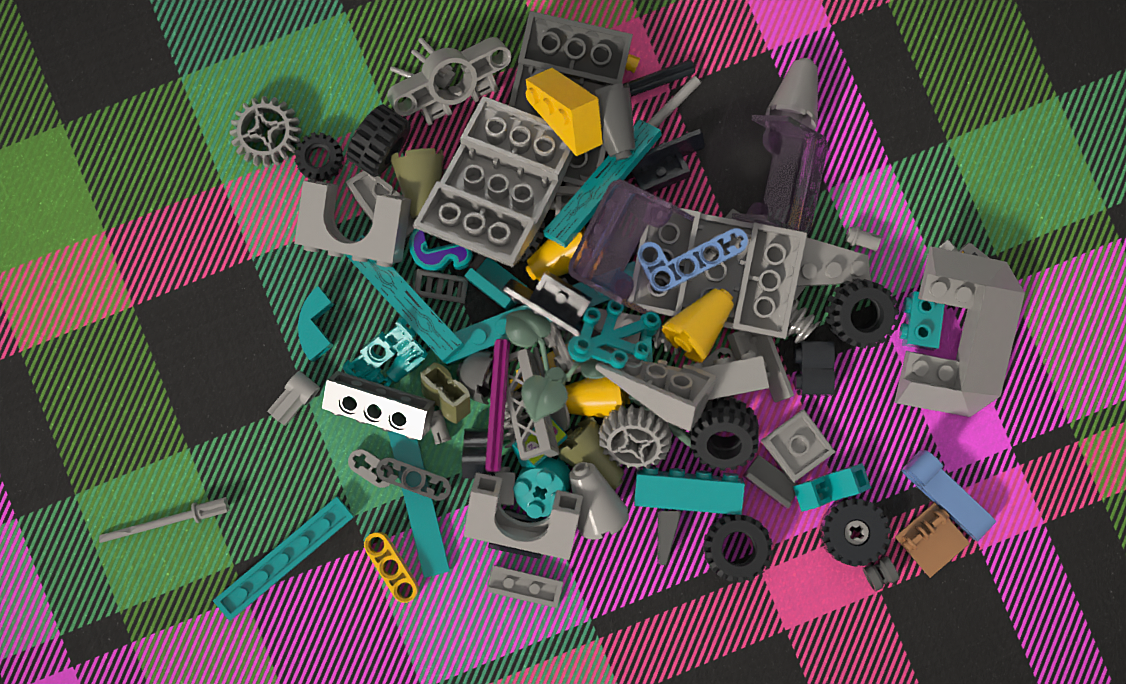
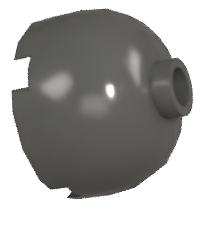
M482 350L467 356L464 362L458 365L456 374L459 377V382L469 391L470 399L488 405L490 403L487 400L491 399L494 352Z

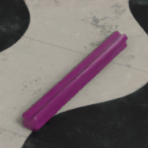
M497 339L494 346L485 469L488 472H499L501 470L510 341L506 339Z

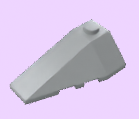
M627 354L628 360L622 369H616L611 364L600 360L596 364V370L663 420L687 431H691L701 417L717 380V376L694 366L683 364V368L668 366L667 361L658 359V363L639 360L631 354ZM615 358L617 361H623L621 358Z

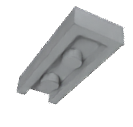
M492 565L486 591L557 608L563 581Z

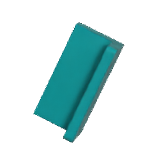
M489 257L485 259L477 271L470 268L465 275L470 283L506 311L512 310L518 302L509 298L507 293L502 290L505 284L512 278L526 286Z

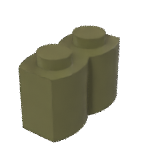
M434 362L420 373L424 397L435 401V406L439 407L446 419L453 423H458L471 413L469 391L462 383L452 379L451 374L444 366Z

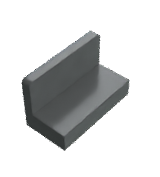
M757 455L743 474V477L781 506L789 509L792 505L790 502L796 495L793 486L798 484L796 482L791 483L783 472L760 455Z

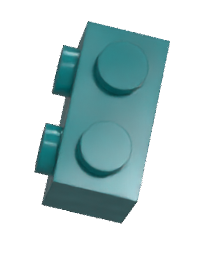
M914 291L908 297H905L903 302V313H906L905 323L901 324L899 330V339H903L902 346L927 350L939 349L945 304L918 299L919 292Z

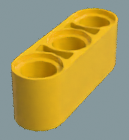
M383 532L370 534L364 542L365 551L389 590L399 602L407 603L412 601L418 595L419 585L391 539ZM374 537H380L384 541V548L381 552L374 551L371 547V541ZM388 560H394L398 563L399 567L396 574H389L386 571L385 564ZM403 582L409 583L413 588V593L409 597L400 594L399 587Z

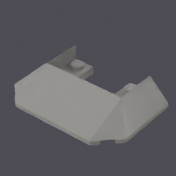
M930 246L918 299L966 308V318L956 360L906 351L894 403L971 417L1001 396L1025 295L1024 290L1007 262Z

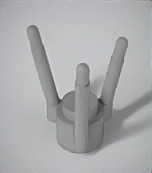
M419 38V42L429 54L435 52L423 38ZM415 49L411 51L421 62L424 63L427 59ZM448 64L443 69L440 68L435 75L434 81L438 89L446 90L456 76V73L452 71L453 68ZM393 66L390 67V71L407 78L415 75Z

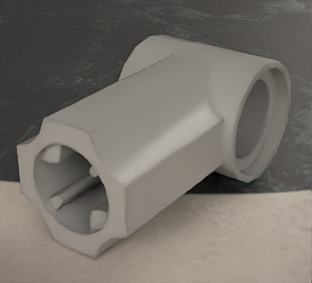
M298 371L285 386L286 390L268 410L271 416L284 426L320 390V387L301 371Z

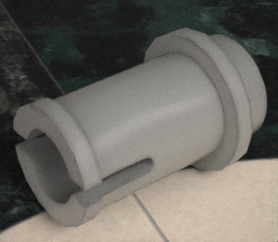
M859 226L855 228L850 227L846 236V242H849L850 246L855 244L877 251L881 242V235L860 230Z
M440 410L433 412L431 423L435 445L452 439Z

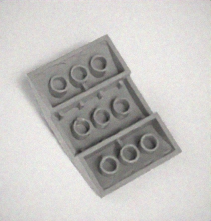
M483 96L460 137L461 144L441 181H436L413 227L513 267L530 245L547 215L568 169L573 152L544 119Z
M648 202L639 248L644 243L654 242L660 246L668 262L735 228L741 229L746 233L748 245L739 255L666 292L654 290L639 263L637 254L627 307L674 317L712 289L720 290L723 288L732 295L734 307L722 328L786 339L807 233ZM732 235L730 242L722 246L724 256L728 255L725 251L727 248L733 245L737 249L739 248V243L742 241L740 237L735 239ZM709 247L703 251L704 258L707 261L712 262L718 259L716 249ZM648 248L643 251L642 257L647 262H654L658 258L656 250ZM682 260L679 263V269L684 274H690L694 271V264L690 260ZM660 272L656 274L655 282L657 285L664 287L670 283V277L667 273Z

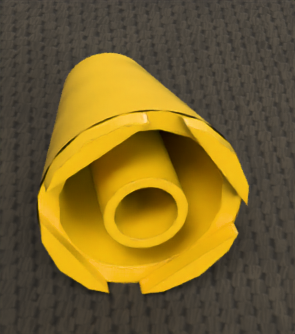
M583 227L566 248L548 239L527 260L528 266L526 270L533 280L538 279L540 281L546 271L558 277L596 264L602 258L600 253L595 256L593 249L596 248V245L588 231Z
M723 288L720 290L712 289L665 322L662 326V333L673 347L678 349L680 346L683 350L687 351L684 356L694 362L702 363L707 358L734 307L732 295Z
M607 377L599 379L586 378L565 385L568 393L566 406L569 414L605 418V416H609L612 409L618 411L621 405L625 407L626 404H631L629 394Z

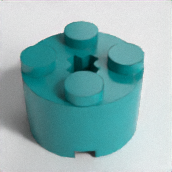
M547 456L535 468L522 467L513 486V491L517 503L527 512L528 516L531 518L548 517L552 512L556 490L570 492L571 471L566 463L558 458L556 460Z

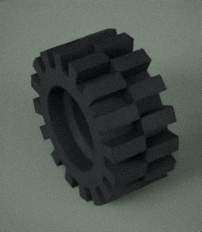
M315 132L310 133V137L304 136V141L302 143L298 142V149L294 152L297 168L310 180L330 181L332 180L331 177L334 175L337 177L339 169L342 170L343 168L342 161H344L342 148L330 135L327 136L321 132L318 135ZM317 148H323L329 153V160L322 167H315L310 163V154Z

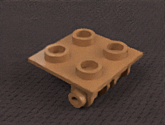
M935 502L895 536L929 578L970 544L951 522L949 514L944 509L941 510Z

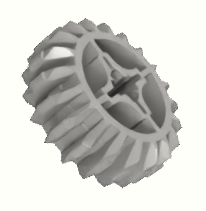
M263 96L259 104L256 98H252L253 106L249 107L248 104L243 103L244 113L238 110L235 112L240 119L231 120V124L237 127V129L230 130V135L236 137L231 143L233 146H239L236 152L239 155L245 154L244 160L246 162L253 159V164L259 166L263 160V165L267 168L270 166V160H273L274 164L278 166L280 165L279 157L282 156L285 161L289 160L286 152L289 150L291 153H294L296 149L292 146V143L298 144L300 142V139L294 136L302 133L299 127H295L300 123L298 117H293L295 111L292 108L287 110L288 105L284 101L278 105V99L273 97L269 103L268 98ZM263 113H274L281 116L284 120L281 122H277V120L270 122L267 121ZM253 118H255V126L251 130H248V133L246 134L249 123L252 121ZM263 123L269 129L268 140L262 135L264 133ZM283 130H286L284 139L276 146V138L284 133ZM264 142L268 151L254 150L248 143Z
M631 404L629 409L621 405L618 411L612 409L609 416H605L599 428V446L604 447L603 454L610 455L609 461L616 460L617 466L621 464L626 465L627 470L630 466H634L639 470L641 466L649 469L651 464L658 465L661 459H665L667 452L671 448L672 433L668 422L657 414L655 415L653 411L645 410L643 405L640 408H634L633 404Z

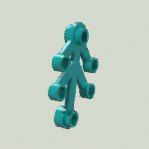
M612 299L606 308L607 316L601 335L591 338L593 327L599 323L601 318V312L597 308L590 307L586 309L583 316L584 325L581 334L569 341L568 352L571 358L578 362H585L590 358L609 363L616 369H622L628 360L626 353L634 355L639 360H645L651 351V347L647 342L639 341L634 344L622 339L640 332L646 336H654L661 326V319L657 313L647 312L641 316L639 321L614 330L617 318L622 314L624 305L620 300ZM612 307H617L619 310H614ZM588 315H593V316H595L596 318H595V319L590 318ZM608 346L617 350L610 353L600 349V347ZM638 349H643L645 353L640 352ZM615 358H621L623 361H617Z

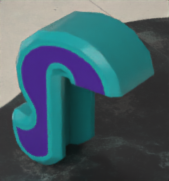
M414 228L410 235V253L416 265L423 270L439 272L444 270L452 261L454 262L455 269L461 270L468 267L472 262V250L454 243L429 249L424 231Z

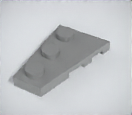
M364 170L345 182V185L372 223L377 195L388 194L404 197L379 176L373 177ZM410 213L406 238L413 232V224L416 220L411 218Z
M806 237L796 287L838 285L845 281L853 282V279L857 278L871 281L868 255Z

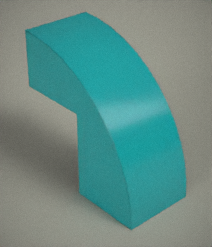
M319 286L305 300L298 321V334L302 349L312 362H315L334 346L315 323L318 318L335 305Z
M861 463L793 486L801 512L821 507L835 500L860 494L871 489L864 465Z

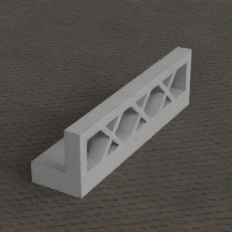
M528 349L509 354V362L518 360L520 368L515 377L508 374L506 399L520 458L524 461L542 454L548 457L559 455L550 414L536 423L531 419L527 427L520 424L519 416L525 406L523 399L521 402L514 399L513 391L518 383L523 385L531 376H540L535 355ZM531 433L537 436L539 448L527 451L525 442Z

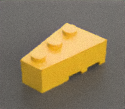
M554 68L547 69L526 79V98L528 102L576 156L603 144L599 103L596 96Z

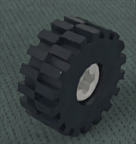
M863 499L841 500L835 506H831L828 509L829 512L823 516L822 520L824 521L820 525V531H822L820 539L825 545L824 549L833 559L850 566H866L870 562L877 561V557L886 552L884 548L890 543L888 533L891 534V528L887 526V522H889L887 516H884L882 514L883 511L876 507L874 503ZM851 526L855 528L861 527L860 534L862 536L860 538H850L852 532L849 529Z

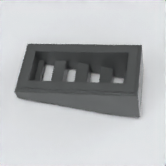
M414 269L411 288L423 298L465 304L468 280L462 276ZM422 276L426 277L424 291H420ZM433 278H437L435 293H431ZM444 280H448L446 295L442 294ZM454 281L459 282L456 297L452 296Z
M659 510L657 562L660 565H666L668 562L681 511Z

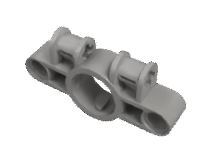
M497 37L488 38L461 52L454 48L436 50L427 57L421 72L390 87L387 93L388 101L400 116H408L420 110L426 123L430 126L432 121L444 115H452L449 105L461 103L470 95L476 103L480 97L492 91L494 93L498 92L499 89L493 73L505 68L510 63L511 52ZM500 50L496 56H492L495 51ZM450 63H461V68L464 72L461 81L456 86H451L447 90L438 89L434 81L440 68L443 69ZM406 97L403 102L397 103L400 98Z

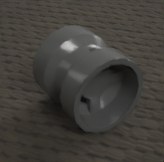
M888 556L879 559L875 565L869 564L863 567L865 577L875 592L882 589L884 584L888 582L894 583L899 580V575Z

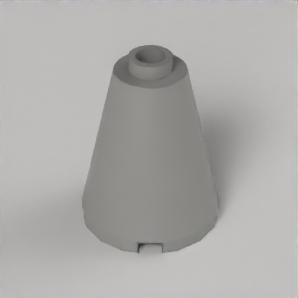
M800 58L792 63L766 110V121L771 124L772 120L777 124L776 129L801 135L805 134L808 129H811V132H813L817 127L818 67L808 58Z
M587 462L576 464L570 472L572 494L583 496L577 523L580 534L587 539L603 538V533L609 531L611 535L617 533L629 520L627 506L594 464Z

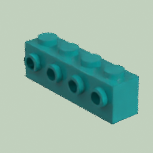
M643 466V469H639L636 472L634 506L742 515L745 483L743 478H739L738 474L723 473V476H713L712 472L698 470L696 474L685 473V470L680 468H670L669 472L658 471L659 468L655 466H650L649 469Z

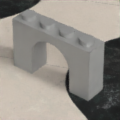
M316 180L303 181L294 244L303 245V250L319 252V249L328 250V255L343 257L344 254L352 255V260L368 262V259L377 260L376 265L392 267L393 263L402 262L411 199L388 194L377 195L372 227L365 238L355 242L344 237L335 223L334 211L338 185Z
M476 472L470 493L464 537L562 559H570L583 496L556 490L552 512L546 519L535 523L521 522L507 515L500 505L499 499L503 478Z

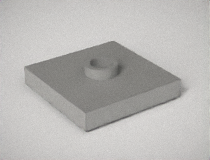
M804 409L760 440L791 483L800 479L835 453V450Z

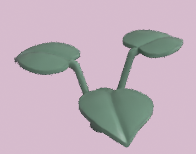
M517 310L507 315L506 335L513 344L520 347H531L538 342L540 345L545 378L539 375L531 376L524 382L522 387V399L525 409L535 423L545 416L557 412L566 404L568 393L565 384L571 380V376L578 367L581 366V373L587 378L599 379L606 377L595 369L599 360L590 358L585 362H575L567 374L558 367L550 369L545 343L542 339L551 333V325L545 316L536 315L531 310ZM608 346L600 347V349L605 351H616L614 348Z

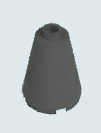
M617 83L595 90L594 96L598 98L604 148L609 156L616 157L617 161L631 157V151L636 148L629 84L626 83L623 86V83Z

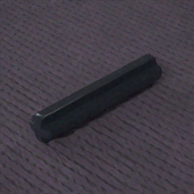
M687 60L626 83L629 84L632 97L690 76L696 70L693 61Z

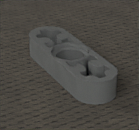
M393 458L382 459L376 468L377 475L381 480L433 500H444L451 491L450 483L446 478ZM391 462L393 463V468L401 471V466L406 467L407 469L402 474V482H396L398 476L390 474L388 478L384 477V471L381 470L382 465L387 466ZM412 471L418 472L422 477V481L417 487H410L406 483V476ZM426 475L432 477L429 481L430 483L444 482L443 487L446 488V492L435 496L434 490L428 487L426 493L422 492L421 489L425 485Z

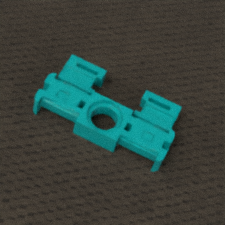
M400 317L395 323L397 326L387 334L383 332L378 334L361 349L360 352L362 354L352 362L347 359L343 365V370L349 375L378 384L385 380L386 382L382 385L389 387L393 381L388 376L386 378L383 376L379 366L398 352V356L401 355V357L406 359L407 367L405 370L409 372L423 361L428 353L415 339L413 340L416 332L412 327L408 329L406 326L408 322ZM381 345L384 347L386 354L384 356L375 354L373 346ZM419 354V356L415 358L412 362L410 361L413 357Z

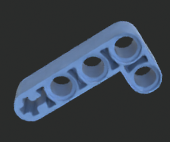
M731 229L669 262L658 244L647 242L639 248L638 260L654 290L666 292L739 255L748 245V237L741 229ZM732 235L735 239L740 237L742 241L739 243V248L737 249L735 245L727 248L725 251L728 255L724 256L722 246L730 242ZM709 247L716 249L718 252V259L712 262L707 261L703 255V251ZM652 248L656 250L658 258L654 262L645 261L642 257L645 249ZM682 260H690L694 264V271L690 274L682 273L679 269V263ZM660 272L667 273L670 277V283L664 287L657 285L655 282L656 274Z
M919 450L901 471L929 499L935 502L941 510L944 509L966 534L978 542L996 523V520L942 470L943 464L934 455L926 450Z

